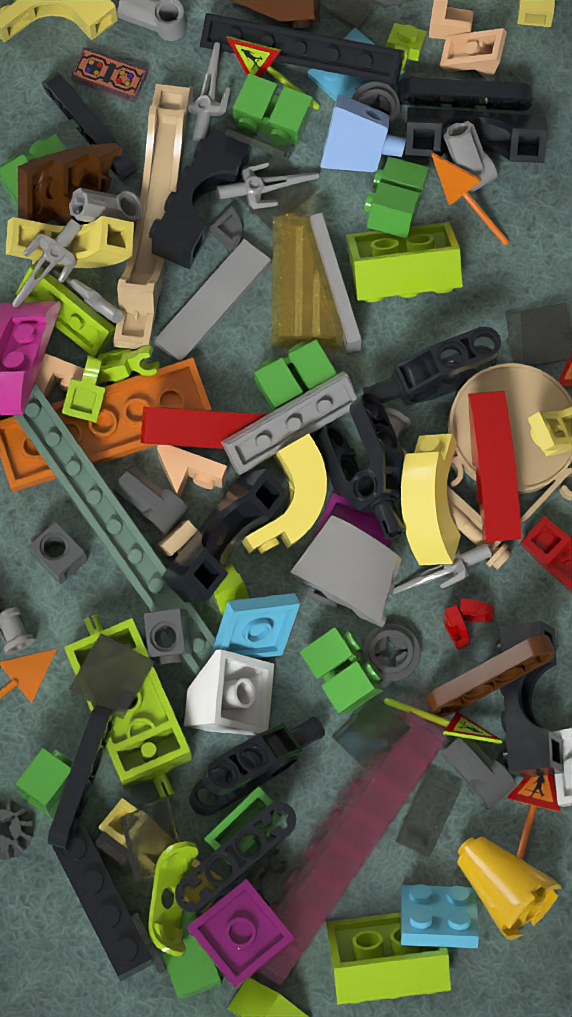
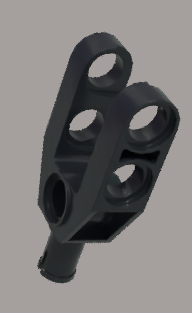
M484 326L431 345L394 365V373L391 374V378L368 387H363V393L373 394L382 404L400 398V400L404 401L405 406L434 400L460 390L471 377L480 372L474 369L478 365L489 361L491 366L497 364L496 356L501 346L500 335L493 328ZM479 337H488L494 342L495 347L492 350L483 345L475 346L474 342ZM452 349L459 352L441 359V354L446 350ZM458 374V379L454 383L446 384L442 382L444 378Z
M363 393L351 403L349 410L371 462L367 468L359 470L354 458L356 455L354 449L350 448L343 432L333 425L332 422L327 423L314 434V441L321 453L334 490L358 511L375 513L384 539L392 540L402 536L401 533L404 534L406 532V528L395 507L397 500L401 498L404 452L381 401L371 393Z
M314 716L291 730H288L283 723L255 735L209 763L202 779L191 790L189 803L192 809L202 816H210L253 792L258 786H262L293 765L303 751L302 748L325 736L323 725ZM228 773L230 775L231 782H229L228 780ZM205 788L215 793L217 797L216 804H203L199 800L198 791Z

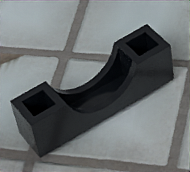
M425 108L407 109L405 155L432 156L431 153L442 156L444 153L449 152L443 136L447 132V128L455 123L469 121L475 127L483 150L502 155L509 161L545 163L548 132L546 116Z
M214 128L207 139L202 138L199 141L194 153V158L196 159L192 166H185L179 179V184H181L177 192L171 191L164 205V211L166 212L162 219L156 218L150 228L149 238L152 239V254L190 270L205 243L206 224L196 214L194 205L204 194L217 190V186L239 182L243 167L249 162L250 143Z
M267 469L242 473L161 578L184 603L209 600L229 574L225 570V562L230 552L250 531L270 520L289 495L288 492Z
M542 621L500 627V639L497 641L498 655L537 635H548L556 653L555 629ZM556 654L548 663L500 688L501 694L504 696L505 710L501 713V723L503 730L506 732L507 747L503 750V759L508 772L520 778L564 773L562 736L544 729L537 722L532 710L534 687L547 670L557 665Z
M84 824L78 826L74 840L68 850L53 845L52 847L121 982L153 965L154 962Z

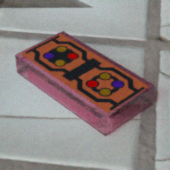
M84 47L71 75V79L78 84L136 103L147 78L148 70Z

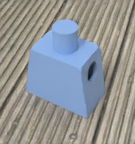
M337 94L320 167L375 172L378 169L381 154L401 159L406 138L387 134L389 116L386 113L344 95Z

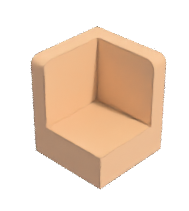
M434 0L429 37L446 40V37L449 35L471 33L473 11L447 7L448 0Z

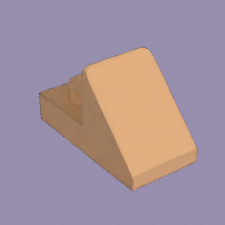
M501 28L447 36L440 67L446 72L475 69L487 81H491L501 60L507 31Z
M45 353L35 383L48 400L56 382L60 383L59 387L67 392L71 378L82 380L84 368Z
M171 445L157 446L158 458L174 494L179 498L189 476L200 487L206 489H213L214 486L223 488L228 476L226 465Z

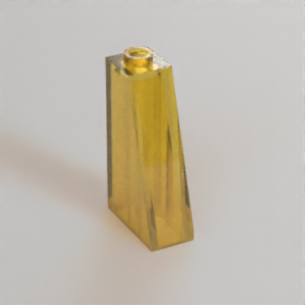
M286 213L281 215V217H273L272 347H293L298 343L307 342L308 344L317 339L321 348H342V325L309 217H301L295 213Z

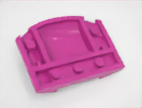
M59 301L22 302L18 308L13 307V302L0 303V415H24L61 307Z

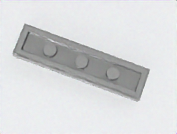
M323 214L311 215L309 218L310 236L346 353L361 351V336Z
M243 239L156 337L154 344L176 362L187 360L270 266L271 259L247 240Z
M342 371L224 439L221 443L235 472L241 475L272 457L284 447L349 412L351 403L358 396L348 374Z

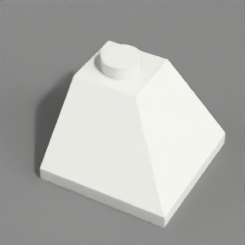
M216 650L187 689L184 726L210 732L257 735L268 730L274 664L225 650Z

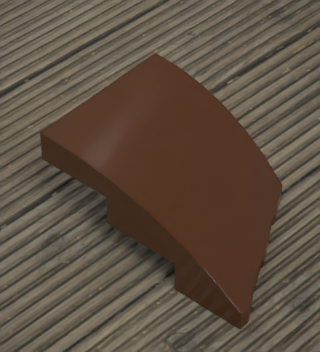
M117 143L77 147L48 154L18 166V218L46 223L55 219L64 226L67 225L70 219L76 221L79 225L88 223L76 220L74 216L70 215L69 203L71 202L73 192L79 188L106 193L112 181V178L108 175L114 157L121 156L122 146Z

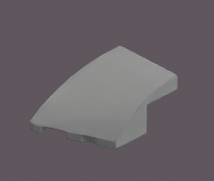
M332 515L290 573L297 581L320 590L328 599L352 609L360 618L383 627L386 622V616L383 613L387 597L393 595L395 587L394 578L398 574L401 558L364 531Z

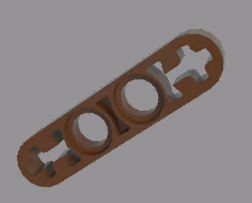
M537 635L526 639L431 691L425 698L430 713L439 717L451 715L548 663L556 654L548 635Z

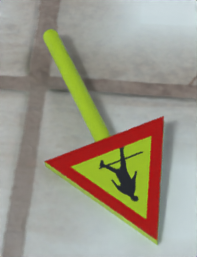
M229 36L226 37L246 75L249 73L261 78L267 71L286 87L306 94L270 66L281 50ZM313 99V108L318 110L320 109V104Z
M387 697L384 699V704L445 726L444 735L502 744L503 740L459 712H456L450 721Z

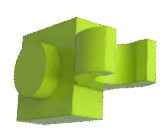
M394 23L386 47L405 51L400 72L403 73L408 59L419 60L427 31L417 29L412 25Z
M145 345L135 351L122 348L100 353L98 358L102 359L96 383L108 381L117 383L123 381L130 376L131 371H137L144 376L156 374L160 367L159 361L148 363L144 360V358L151 357L154 350L153 347Z
M88 356L82 380L71 378L61 414L97 422L106 387L96 384L102 359Z

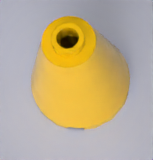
M471 837L458 850L460 856L457 864L502 935L508 940H514L522 936L523 933L519 928L531 921L534 926L550 910L559 896L554 890L561 889V885L555 879L485 837L477 839Z

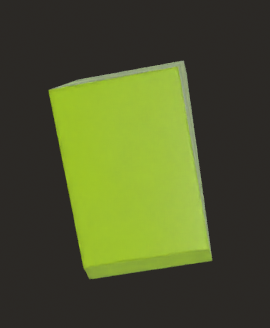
M248 978L243 983L227 1008L238 1017H308L280 993L252 978Z

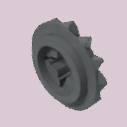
M377 81L367 82L361 87L355 88L356 92L351 99L365 105L373 104L374 100H376L375 106L389 116L388 132L392 130L400 114V102L396 92L389 85Z
M385 624L383 627L375 628L367 635L362 646V656L366 662L370 660L376 666L382 676L380 681L385 680L396 683L401 679L410 677L418 666L420 646L415 635L407 628L396 624ZM387 639H390L394 650L402 652L401 655L396 656L395 667H392L387 657L376 656L386 651Z
M12 800L0 801V821L2 823H6L8 820L12 822L9 829L14 838L12 841L9 837L6 838L4 835H0V860L11 859L20 855L28 847L33 836V822L29 813L24 807Z

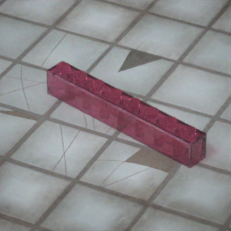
M412 711L408 713L405 719L399 716L387 733L391 740L384 750L378 747L367 763L371 770L365 779L362 780L357 777L346 794L350 801L344 810L336 808L325 825L330 830L323 841L316 839L305 854V858L309 862L303 871L295 870L284 886L288 893L280 904L274 901L270 906L272 911L295 938L290 945L256 972L279 989L283 987L446 743L448 735H444L441 730Z

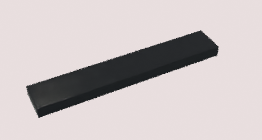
M210 13L205 15L200 47L213 49L214 44L218 42L220 43V51L234 53L226 38L229 36L281 50L274 59L275 62L398 85L405 52L400 49Z

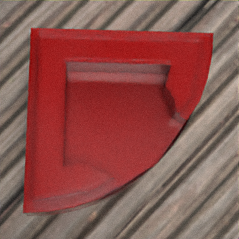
M471 599L460 600L459 611L463 621L492 623L494 621L495 608L492 605Z
M457 605L445 609L442 622L455 648L460 650L469 646V635Z

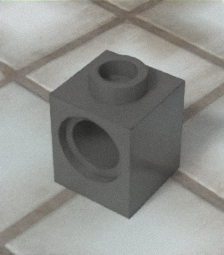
M56 521L49 528L47 526L40 528L31 538L32 543L29 545L32 556L60 585L87 562L85 551ZM53 545L65 547L64 553L57 558L49 557L46 554L47 550Z
M179 608L144 613L149 658H160V664L182 662V655L192 654L186 609ZM167 627L173 628L176 632V641L169 648L162 644L160 638L162 631Z

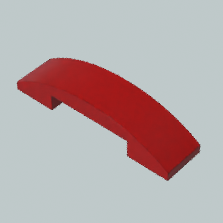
M544 516L521 540L520 544L546 571L572 592V538Z

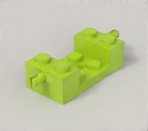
M97 614L91 616L96 629H94L90 618L87 617L83 622L90 636L67 645L64 649L91 712L96 705L116 710L115 723L106 748L123 789L125 790L141 782L153 781L160 800L167 799L162 785L165 786L170 798L175 795V792L172 789L167 774L174 768L192 761L191 751L133 618L104 630ZM126 691L133 692L138 697L136 706L130 710H123L117 705L118 696Z

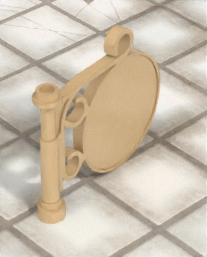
M516 363L491 366L471 377L456 395L449 411L447 425L448 434L452 433L457 442L454 452L455 457H453L451 467L455 470L456 478L447 486V499L451 517L458 531H461L477 547L488 543L493 556L489 557L490 559L486 565L489 568L494 566L497 570L512 555L507 550L509 546L504 543L500 548L499 545L503 541H483L481 504L478 514L452 490L460 483L464 471L476 481V469L472 465L468 393L505 391L512 434L518 494L538 491L553 483L520 518L521 525L568 476H572V468H568L572 462V451L546 457L545 452L532 439L530 432L532 427L527 419L538 412L560 411L572 407V398L564 387L549 374L532 366ZM402 448V450H403V452H404V459H405V455L408 454V453ZM563 485L559 489L560 494L567 500L572 501V492Z

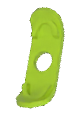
M184 841L169 846L160 855L155 869L148 931L156 948L176 957H181L185 953L186 946L182 941L183 929L180 928L182 909L176 903L175 889L178 883L187 876V873L191 872V864L198 856V848L193 842ZM167 887H170L174 893V902L169 909L164 908L161 901L162 893Z

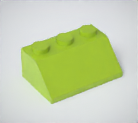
M450 222L412 226L407 239L381 231L346 235L353 285L358 301L378 302L384 297L391 296L411 298L422 292L448 293L454 288L463 287L460 247Z
M401 912L326 921L337 1005L451 991L447 947L401 945Z

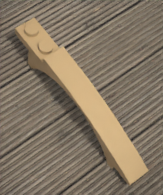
M156 84L153 103L152 106L150 105L148 116L147 144L140 196L143 205V215L136 221L132 257L128 259L125 271L118 281L119 310L123 312V318L120 322L116 323L113 340L114 347L137 350L142 346L151 344L166 259L151 253L152 239L149 238V231L156 218L162 219L166 212L164 211V205L171 191L177 192L190 98V88L162 84Z

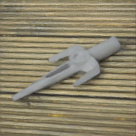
M218 42L213 47L201 95L195 102H193V87H188L190 88L188 113L197 115L193 134L194 141H200L202 138L207 139L211 116H222L226 112L230 88H225L220 103L215 101L220 43ZM209 83H210V91H209V94L207 95L208 88H209Z
M269 162L245 165L242 170L243 182L217 186V194L219 200L246 195L248 205L253 209L277 206V200L260 201L261 194L285 186L319 178V173L257 177L254 171L268 167ZM285 181L269 186L264 185L267 182Z
M70 219L55 240L48 235L38 234L24 251V255L28 257L41 246L43 254L13 301V307L18 308L37 284L58 263L65 265L58 281L60 283L65 281L77 264L74 255L66 250L82 228L76 221ZM45 261H48L49 265L40 274V276L37 279H35V275L37 274Z
M52 269L51 273L56 278H59L61 272L57 269ZM67 276L63 283L84 298L83 301L113 323L121 321L123 318L121 310L105 300L95 290Z
M488 543L461 553L460 549L457 548L453 564H438L395 587L393 594L447 575L455 577L444 582L440 587L445 588L469 576L467 567L493 556Z

